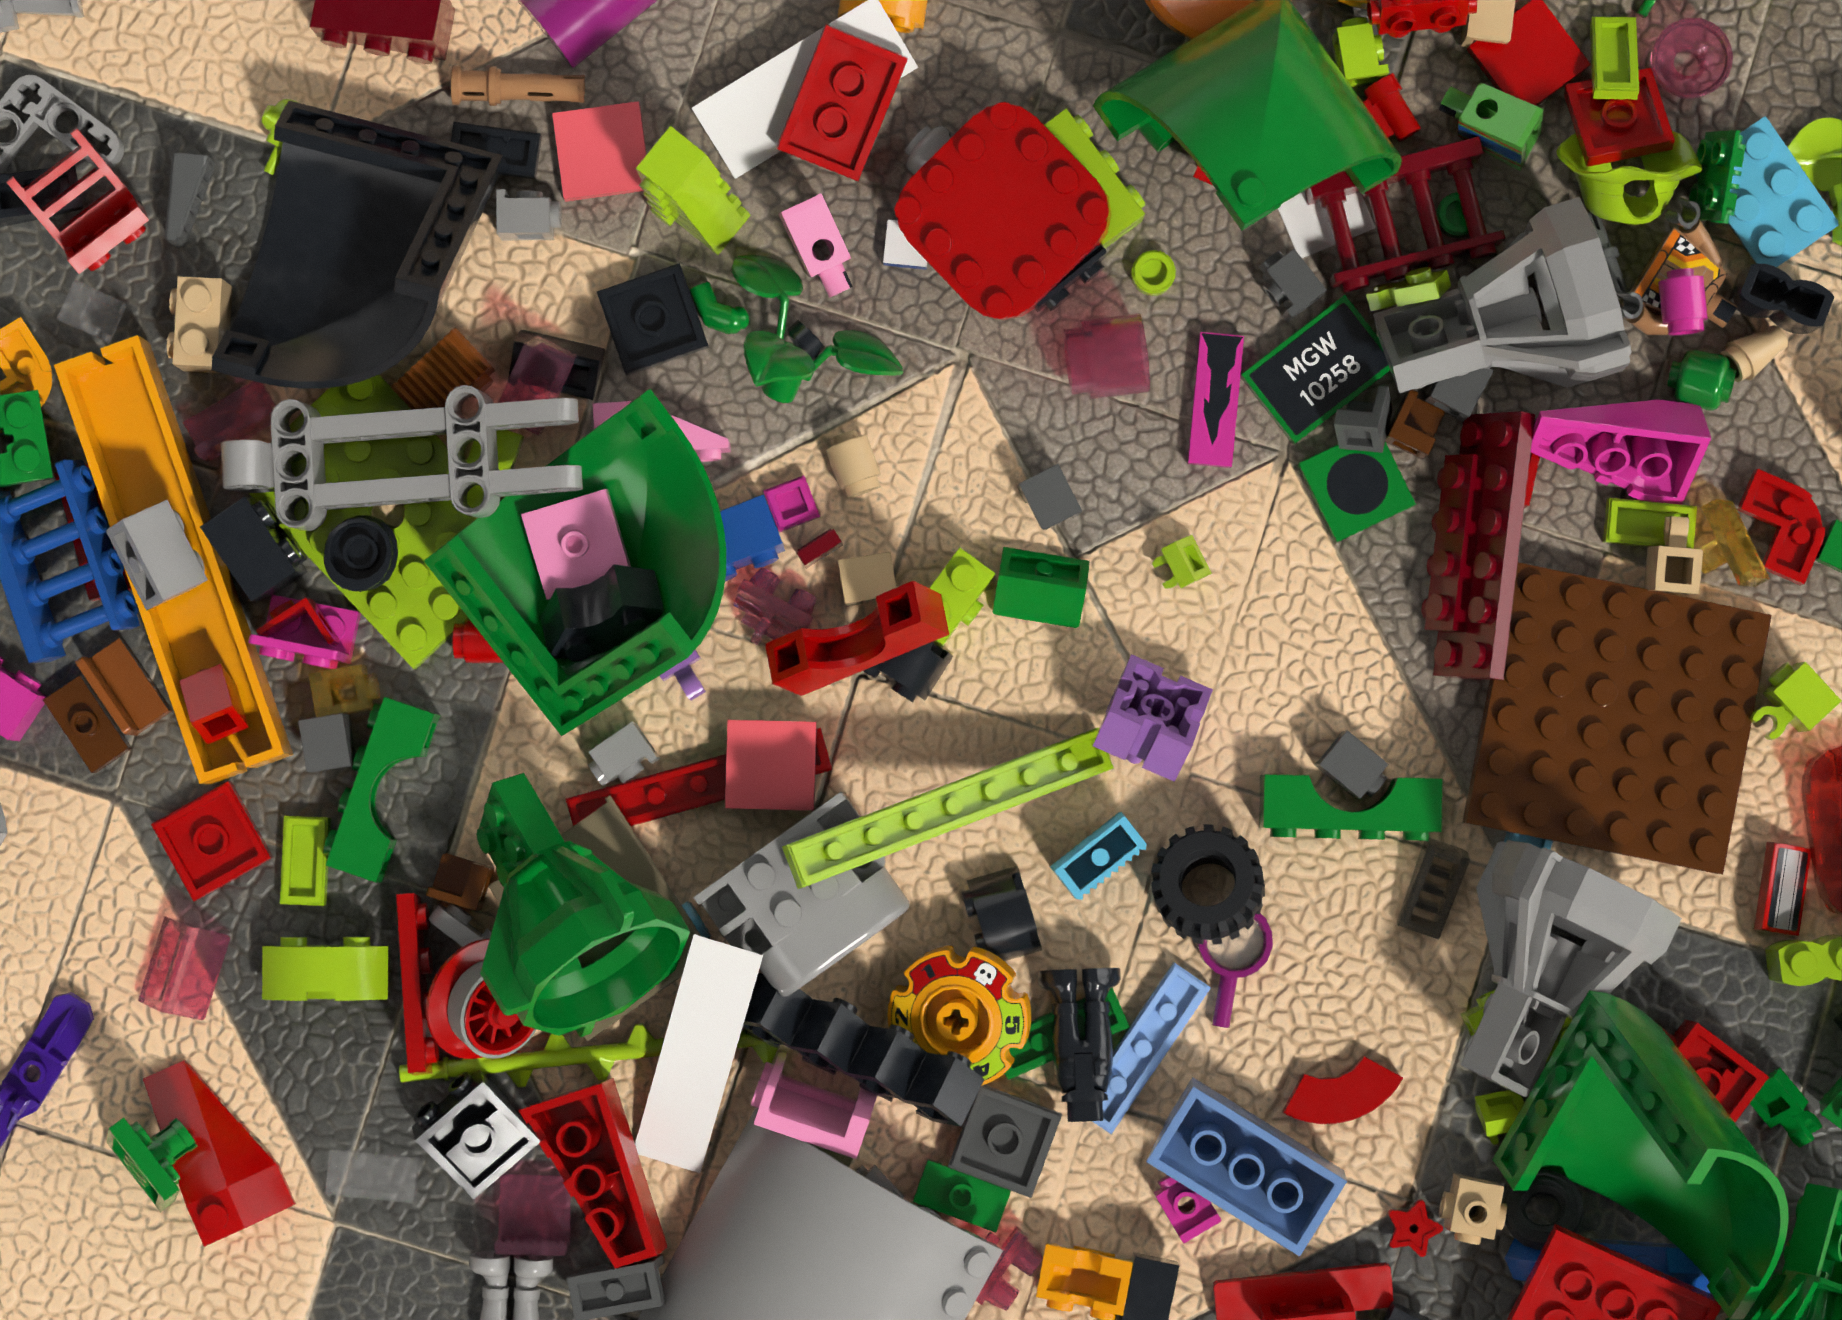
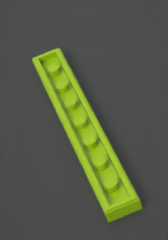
M1097 727L782 846L797 888L801 889L1114 769L1109 754L1093 747L1099 728Z

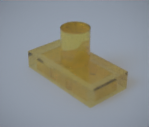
M1714 499L1703 505L1701 508L1716 539L1698 548L1703 550L1701 572L1707 574L1728 563L1737 584L1740 586L1756 587L1769 580L1768 573L1733 501Z

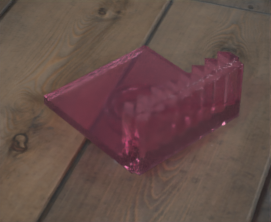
M503 1174L500 1177L498 1240L494 1244L495 1254L565 1256L568 1253L570 1247L571 1196L562 1183L564 1180L561 1175Z

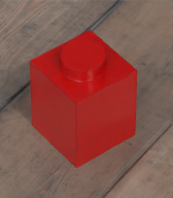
M221 664L202 669L196 674L179 681L190 722L207 744L249 727L237 685Z

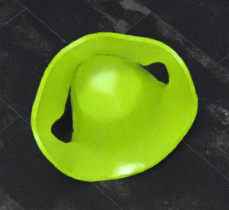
M1673 130L1672 133L1675 139L1673 150L1641 156L1645 170L1633 166H1621L1612 169L1611 162L1586 167L1576 132L1563 141L1556 150L1558 158L1574 172L1587 209L1599 218L1624 224H1645L1658 218L1667 208L1680 180L1702 171L1701 164L1688 140ZM1634 180H1649L1650 187L1644 196L1636 197L1630 196L1624 191V184Z

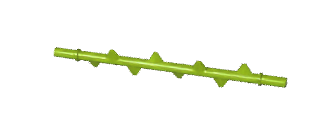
M643 1023L635 1024L628 1041L620 1043L571 1047L563 1035L551 1034L544 1050L512 1053L495 1059L482 1057L478 1059L462 1058L449 1060L448 1057H444L443 1061L432 1063L433 1074L412 1075L408 1073L407 1064L399 1066L401 1083L445 1078V1081H450L451 1077H457L464 1072L472 1075L480 1069L484 1074L506 1072L517 1087H526L533 1069L587 1064L598 1080H607L615 1061L660 1056L664 1038L655 1039ZM741 1030L737 1048L753 1047L764 1064L766 1062L772 1063L778 1048L746 1034V1030Z

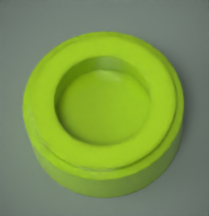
M1158 250L1146 251L1139 255L1131 270V279L1138 291L1148 296H1158L1165 293L1172 286L1176 276V269L1172 259L1164 252Z

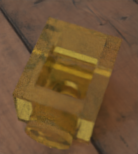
M359 664L309 673L316 717L372 710L374 706L373 699L380 698L377 675L375 672L368 673L366 665ZM352 683L356 688V694L352 699L346 700L342 696V688L345 684Z

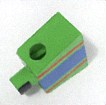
M1484 83L1478 84L1472 96L1451 86L1439 107L1440 111L1459 120L1458 137L1462 140H1467L1479 136L1484 152L1521 171L1541 134L1544 109Z

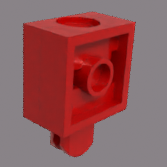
M1685 1019L1673 1036L1663 1029L1729 1116L1736 1122L1769 1076L1698 1022Z

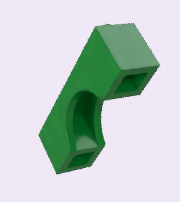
M387 697L383 698L381 705L374 704L367 723V728L372 730L367 747L363 745L359 747L353 762L352 770L358 772L353 787L345 788L339 802L338 812L343 813L338 830L331 829L324 845L323 854L328 855L326 866L375 883L383 882L397 840L385 829L379 819L376 807L378 787L385 774L396 764L407 759L427 756L441 715Z
M1260 775L1259 828H1270V837L1297 838V829H1314V838L1341 839V830H1359L1358 839L1385 840V831H1403V840L1429 841L1430 832H1442L1443 779L1392 778L1386 792L1375 804L1361 811L1347 812L1336 809L1326 803L1316 792L1309 775Z

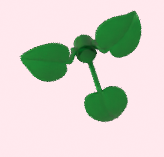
M762 255L734 257L731 267L732 274L744 289L761 297H777L780 302L776 334L768 331H752L747 334L744 340V356L752 380L756 387L762 385L763 393L770 399L780 403L792 402L802 380L810 381L816 369L830 356H836V360L841 366L857 373L889 376L903 374L902 365L891 350L880 340L865 332L856 330L836 332L832 338L834 345L827 346L814 361L803 349L793 346L791 342H785L784 334L789 305L787 295L798 296L802 293L803 284L800 277L791 267L771 257Z

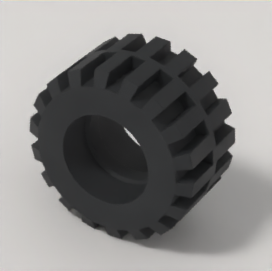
M1204 824V830L1195 832L1194 826L1186 828L1185 836L1179 838L1175 834L1169 839L1170 846L1167 849L1161 847L1157 853L1158 863H1153L1151 871L1153 882H1151V887L1158 912L1161 913L1166 925L1169 928L1172 926L1176 934L1183 939L1189 936L1192 937L1194 943L1202 945L1204 940H1212L1213 945L1222 944L1221 938L1230 936L1231 940L1240 936L1239 930L1243 927L1248 930L1254 924L1253 917L1255 914L1259 915L1263 907L1262 898L1265 897V884L1259 857L1254 849L1249 848L1248 841L1241 835L1238 838L1234 837L1232 830L1222 827L1221 832L1215 831L1214 825ZM1200 865H1220L1233 874L1235 880L1234 889L1223 902L1213 906H1200L1185 898L1182 892V883L1187 874Z

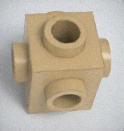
M1453 1173L1450 1192L1444 1191L1440 1201L1439 1218L1444 1219L1443 1226L1449 1231L1455 1232L1454 1239L1461 1242L1480 1245L1481 1238L1494 1240L1496 1229L1502 1230L1506 1220L1507 1205L1501 1203L1504 1186L1498 1182ZM1473 1206H1477L1476 1212L1469 1216L1470 1209Z

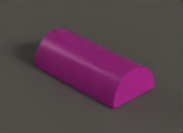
M518 0L519 4L572 68H575L658 1Z

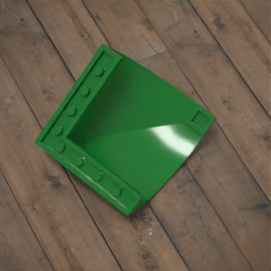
M1255 0L1103 92L1096 98L1093 104L1094 109L1117 141L1155 119L1180 143L1205 173L1217 190L1215 194L1241 231L1280 208L1282 203L1345 170L1359 192L1364 194L1398 173L1402 162L1398 151L1290 0Z
M651 389L641 394L546 465L582 466V490L506 496L500 500L499 506L493 514L485 518H477L424 560L561 736L687 659L709 632L718 613L723 596L726 578V542L720 508L712 484L693 446ZM608 489L631 567L655 571L664 611L655 622L609 651L591 655L581 661H572L568 658H553L547 650L540 619L550 599H546L521 514Z
M1589 990L1492 1160L1513 1191H1528L1539 1170L1548 1169L1563 1174L1570 1181L1591 1189L1633 1212L1667 1237L1700 1269L1709 1281L1706 1287L1729 1319H1744L1767 1284L1783 1251L1789 1222L1785 1191L1772 1170L1663 1029L1646 1013L1628 1001L1609 993Z

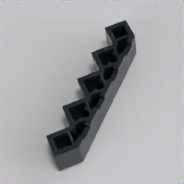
M758 973L743 1023V1027L747 1029L746 1034L778 1049L780 1045H785L790 1049L796 1050L803 1056V1061L833 1075L840 1071L845 1075L853 1077L859 1082V1087L890 1102L894 1098H898L905 1103L912 1104L917 1108L916 1114L926 1119L962 1127L984 1082V1078L970 1068L972 1062L969 1059L952 1051H948L946 1055L928 1053L913 1042L915 1036L910 1031L898 1025L892 1024L889 1029L870 1026L856 1015L857 1008L845 1000L834 998L832 1002L816 1000L801 989L784 997L768 982L762 973Z

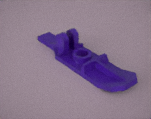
M72 992L54 997L38 1027L5 1079L2 1080L0 1085V1149L18 1120L38 1111L94 1020L90 1003ZM31 1065H36L40 1069L41 1075L37 1081L30 1080L27 1075V1070Z

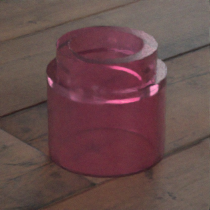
M1140 313L1080 320V327L1063 329L1065 361L1071 395L1088 393V397L1091 400L1150 392L1147 344Z

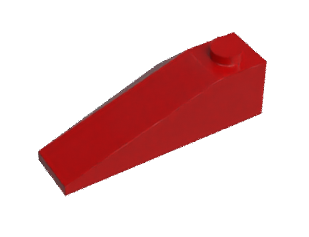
M185 1060L143 1078L160 1131L168 1126L169 1122L177 1118L188 1130L198 1146L178 1159L172 1166L181 1178L178 1184L204 1247L296 1204L279 1163L269 1152L266 1153L249 1134L250 1131L241 1121L238 1122L220 1102V1098Z

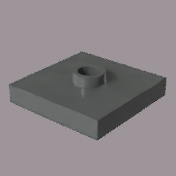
M982 1085L965 1118L948 1167L1032 1198L1062 1113L991 1086Z

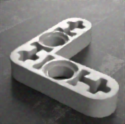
M36 75L19 77L0 100V122L12 120L17 126V134L14 139L6 143L0 142V151H2L0 155V175L4 173L38 126L72 151L78 147L75 145L77 141L70 133H61L56 127V120L64 111L76 112L79 119L77 128L84 136L89 132L101 142H105L110 138L107 143L109 148L112 149L110 154L105 156L100 153V156L111 168L121 161L124 155V145L118 135ZM40 87L37 93L42 98L37 105L34 102H29L25 106L27 103V98L23 95L25 90L29 88L35 91ZM13 105L29 117L26 122L14 112L9 111ZM88 155L83 158L96 167V164Z

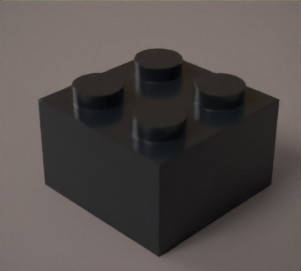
M243 497L200 526V528L250 601H266L272 595L308 572L302 564L307 560V557L294 538H284L277 528L282 522L268 501L264 503L262 500L258 501L254 498Z

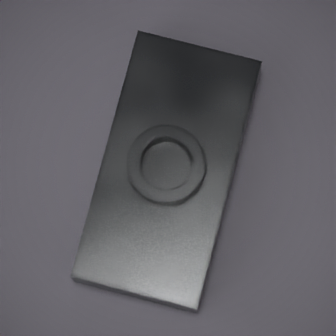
M453 122L451 142L503 155L499 175L536 180L542 141L540 133Z

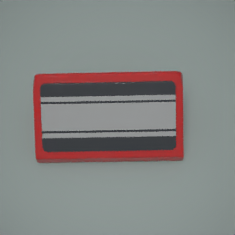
M1776 842L1766 843L1754 929L1799 936L1812 849Z

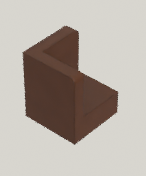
M1412 389L1405 393L1388 428L1385 441L1409 454L1424 459L1429 455L1436 439L1433 437L1442 421L1444 411L1417 398L1419 392Z
M445 853L442 855L433 886L428 887L426 896L474 911L482 910L495 868Z

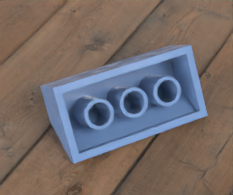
M1193 1077L1170 1112L1146 1160L1153 1167L1299 1257L1347 1183L1343 1169Z

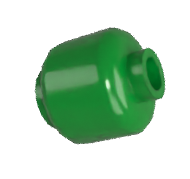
M1689 350L1684 354L1682 362L1673 361L1667 386L1675 388V399L1677 402L1696 404L1701 406L1702 409L1714 411L1719 408L1721 402L1729 403L1736 369L1730 368L1729 359L1723 355Z

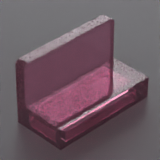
M536 336L526 342L498 403L558 398L577 355L540 336ZM545 427L524 429L539 436L543 433Z
M252 381L182 423L196 445L194 451L197 456L209 462L221 455V442L246 440L270 426L271 413L276 403L264 383Z
M164 916L138 1001L160 1012L204 1020L230 937L223 933L197 928L179 919Z

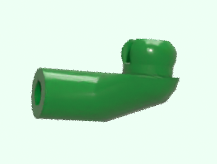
M710 282L699 284L690 289L701 319L708 328L725 334H736L749 325L750 317L747 310L741 306L734 308L718 303Z

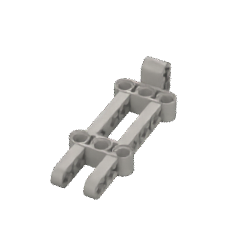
M462 385L454 388L446 398L445 407L321 417L317 409L298 400L287 399L278 403L271 413L272 443L259 440L221 442L223 488L239 493L275 492V509L279 520L288 527L304 531H312L319 528L326 519L327 510L449 500L452 501L454 507L461 513L476 518H485L496 511L502 496L568 492L583 489L582 466L579 465L499 470L496 430L579 423L578 400L575 398H553L494 403L490 396L472 386ZM475 396L479 403L478 411L472 418L465 419L461 411L462 405L465 400ZM301 410L304 415V424L301 429L292 432L289 420L292 414ZM447 434L449 474L326 483L324 444ZM478 441L482 449L481 455L478 460L468 464L464 457L465 448L469 443ZM303 454L307 461L306 469L300 476L295 477L291 468L292 462L298 455ZM480 485L484 491V499L479 506L471 508L467 502V494L473 486ZM305 498L309 504V513L303 520L298 521L294 514V507L298 501Z

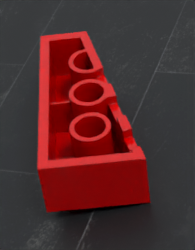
M614 1078L557 1095L518 1110L526 1124H530L540 1140L539 1145L546 1157L551 1158L564 1180L562 1183L571 1197L574 1196L586 1216L584 1219L615 1269L657 1256L668 1247Z

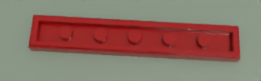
M821 728L816 729L815 775L833 770ZM726 754L566 798L572 825H576L606 804L605 798L610 795L630 826L724 801Z

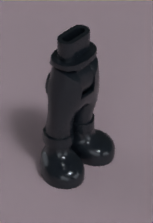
M1120 968L1082 969V983L1085 991V1002L1083 1003L1085 1038L1083 1040L1079 1036L1078 1003H1076L1077 969L1038 971L1039 985L1051 991L1056 1002L1052 1004V1015H1054L1052 1032L1053 1062L1058 1084L1062 1094H1065L1062 1096V1102H1067L1068 1122L1103 1121V1101L1108 1100V1095L1104 1092H1107L1113 1065V1042L1109 1020L1110 1002H1106V998L1110 988L1120 983Z

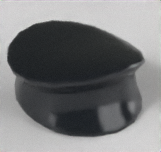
M357 515L346 519L329 533L324 550L326 572L331 580L343 589L355 592L376 589L390 579L396 567L398 557L397 539L391 527L383 520L371 515Z

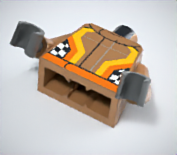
M1684 198L1678 199L1683 207L1681 215L1670 210L1667 211L1665 215L1666 220L1679 225V230L1673 227L1663 236L1630 289V292H1617V295L1621 296L1624 300L1621 304L1623 305V309L1621 308L1622 318H1625L1630 324L1646 335H1668L1667 325L1662 324L1658 285L1659 281L1667 279V271L1693 268L1694 275L1704 277L1708 319L1718 326L1724 328L1737 309V305L1717 294L1727 277V273L1722 268V259L1710 234L1699 219L1700 207L1694 201Z

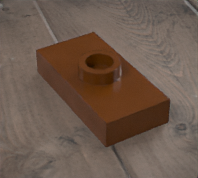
M79 675L43 700L91 773L99 772L132 749L84 676Z

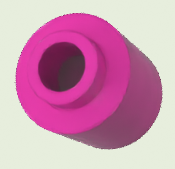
M1693 268L1667 271V279L1659 281L1658 285L1662 324L1667 325L1668 335H1687L1704 331V321L1708 319L1704 277L1694 275Z

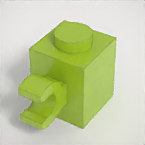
M1786 662L1770 675L1768 681L1772 685L1763 692V695L1775 707L1764 706L1755 709L1750 720L1752 723H1756L1764 715L1771 717L1773 727L1764 737L1767 740L1778 738L1784 732L1788 723L1798 732L1810 731L1842 700L1807 662L1795 663L1792 666Z

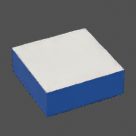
M888 220L883 265L927 270V261L907 241L899 228L898 220Z

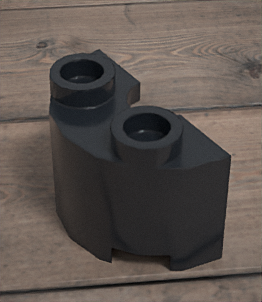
M931 642L863 670V672L875 679L880 672L895 681L891 689L913 703L917 696L923 700L927 699L953 656L935 645L934 642Z
M1018 866L967 880L969 890L962 891L961 893L968 917L977 915L982 932L974 934L977 947L997 955L1004 961L1042 951L1037 927Z

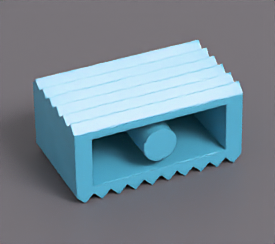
M1119 812L1052 864L1050 868L1073 898L1083 900V894H1090V888L1097 889V883H1104V877L1111 878V871L1118 872V866L1125 867V861H1132L1133 855L1139 856V851L1146 850L1147 844L1125 815Z

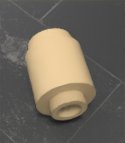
M852 430L831 438L833 446L826 449L839 489L845 490L847 498L860 496L880 488L878 477L881 473L868 436L858 437L856 430Z

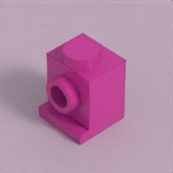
M1168 1175L1158 1181L1161 1188L1153 1193L1183 1244L1222 1221L1209 1200ZM1189 1196L1193 1198L1194 1207L1191 1211L1182 1212L1178 1209V1202L1182 1197Z

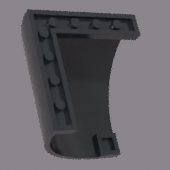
M288 101L274 129V140L283 143L275 191L261 248L235 320L230 330H226L212 356V371L280 387L309 389L344 386L364 381L388 370L410 354L422 340L432 323L491 196L499 175L503 155Z

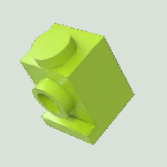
M1359 17L1343 21L1341 23L1342 27L1337 28L1333 34L1332 43L1336 65L1351 87L1373 84L1389 74L1388 64L1379 65L1378 62L1384 60L1382 38L1380 35H1374L1373 27L1368 23V19L1366 17Z

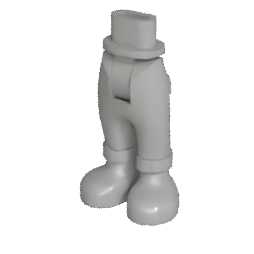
M481 1251L470 1254V1269L474 1273L482 1275L486 1282V1285L482 1286L483 1303L479 1320H507V1298L509 1295L507 1280L511 1260V1252ZM518 1252L515 1254L514 1273L516 1275V1287H514L513 1320H539L538 1300H540V1287H537V1284L541 1277L551 1273L553 1269L552 1256L536 1252Z

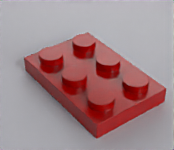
M825 23L776 148L859 181L908 57Z

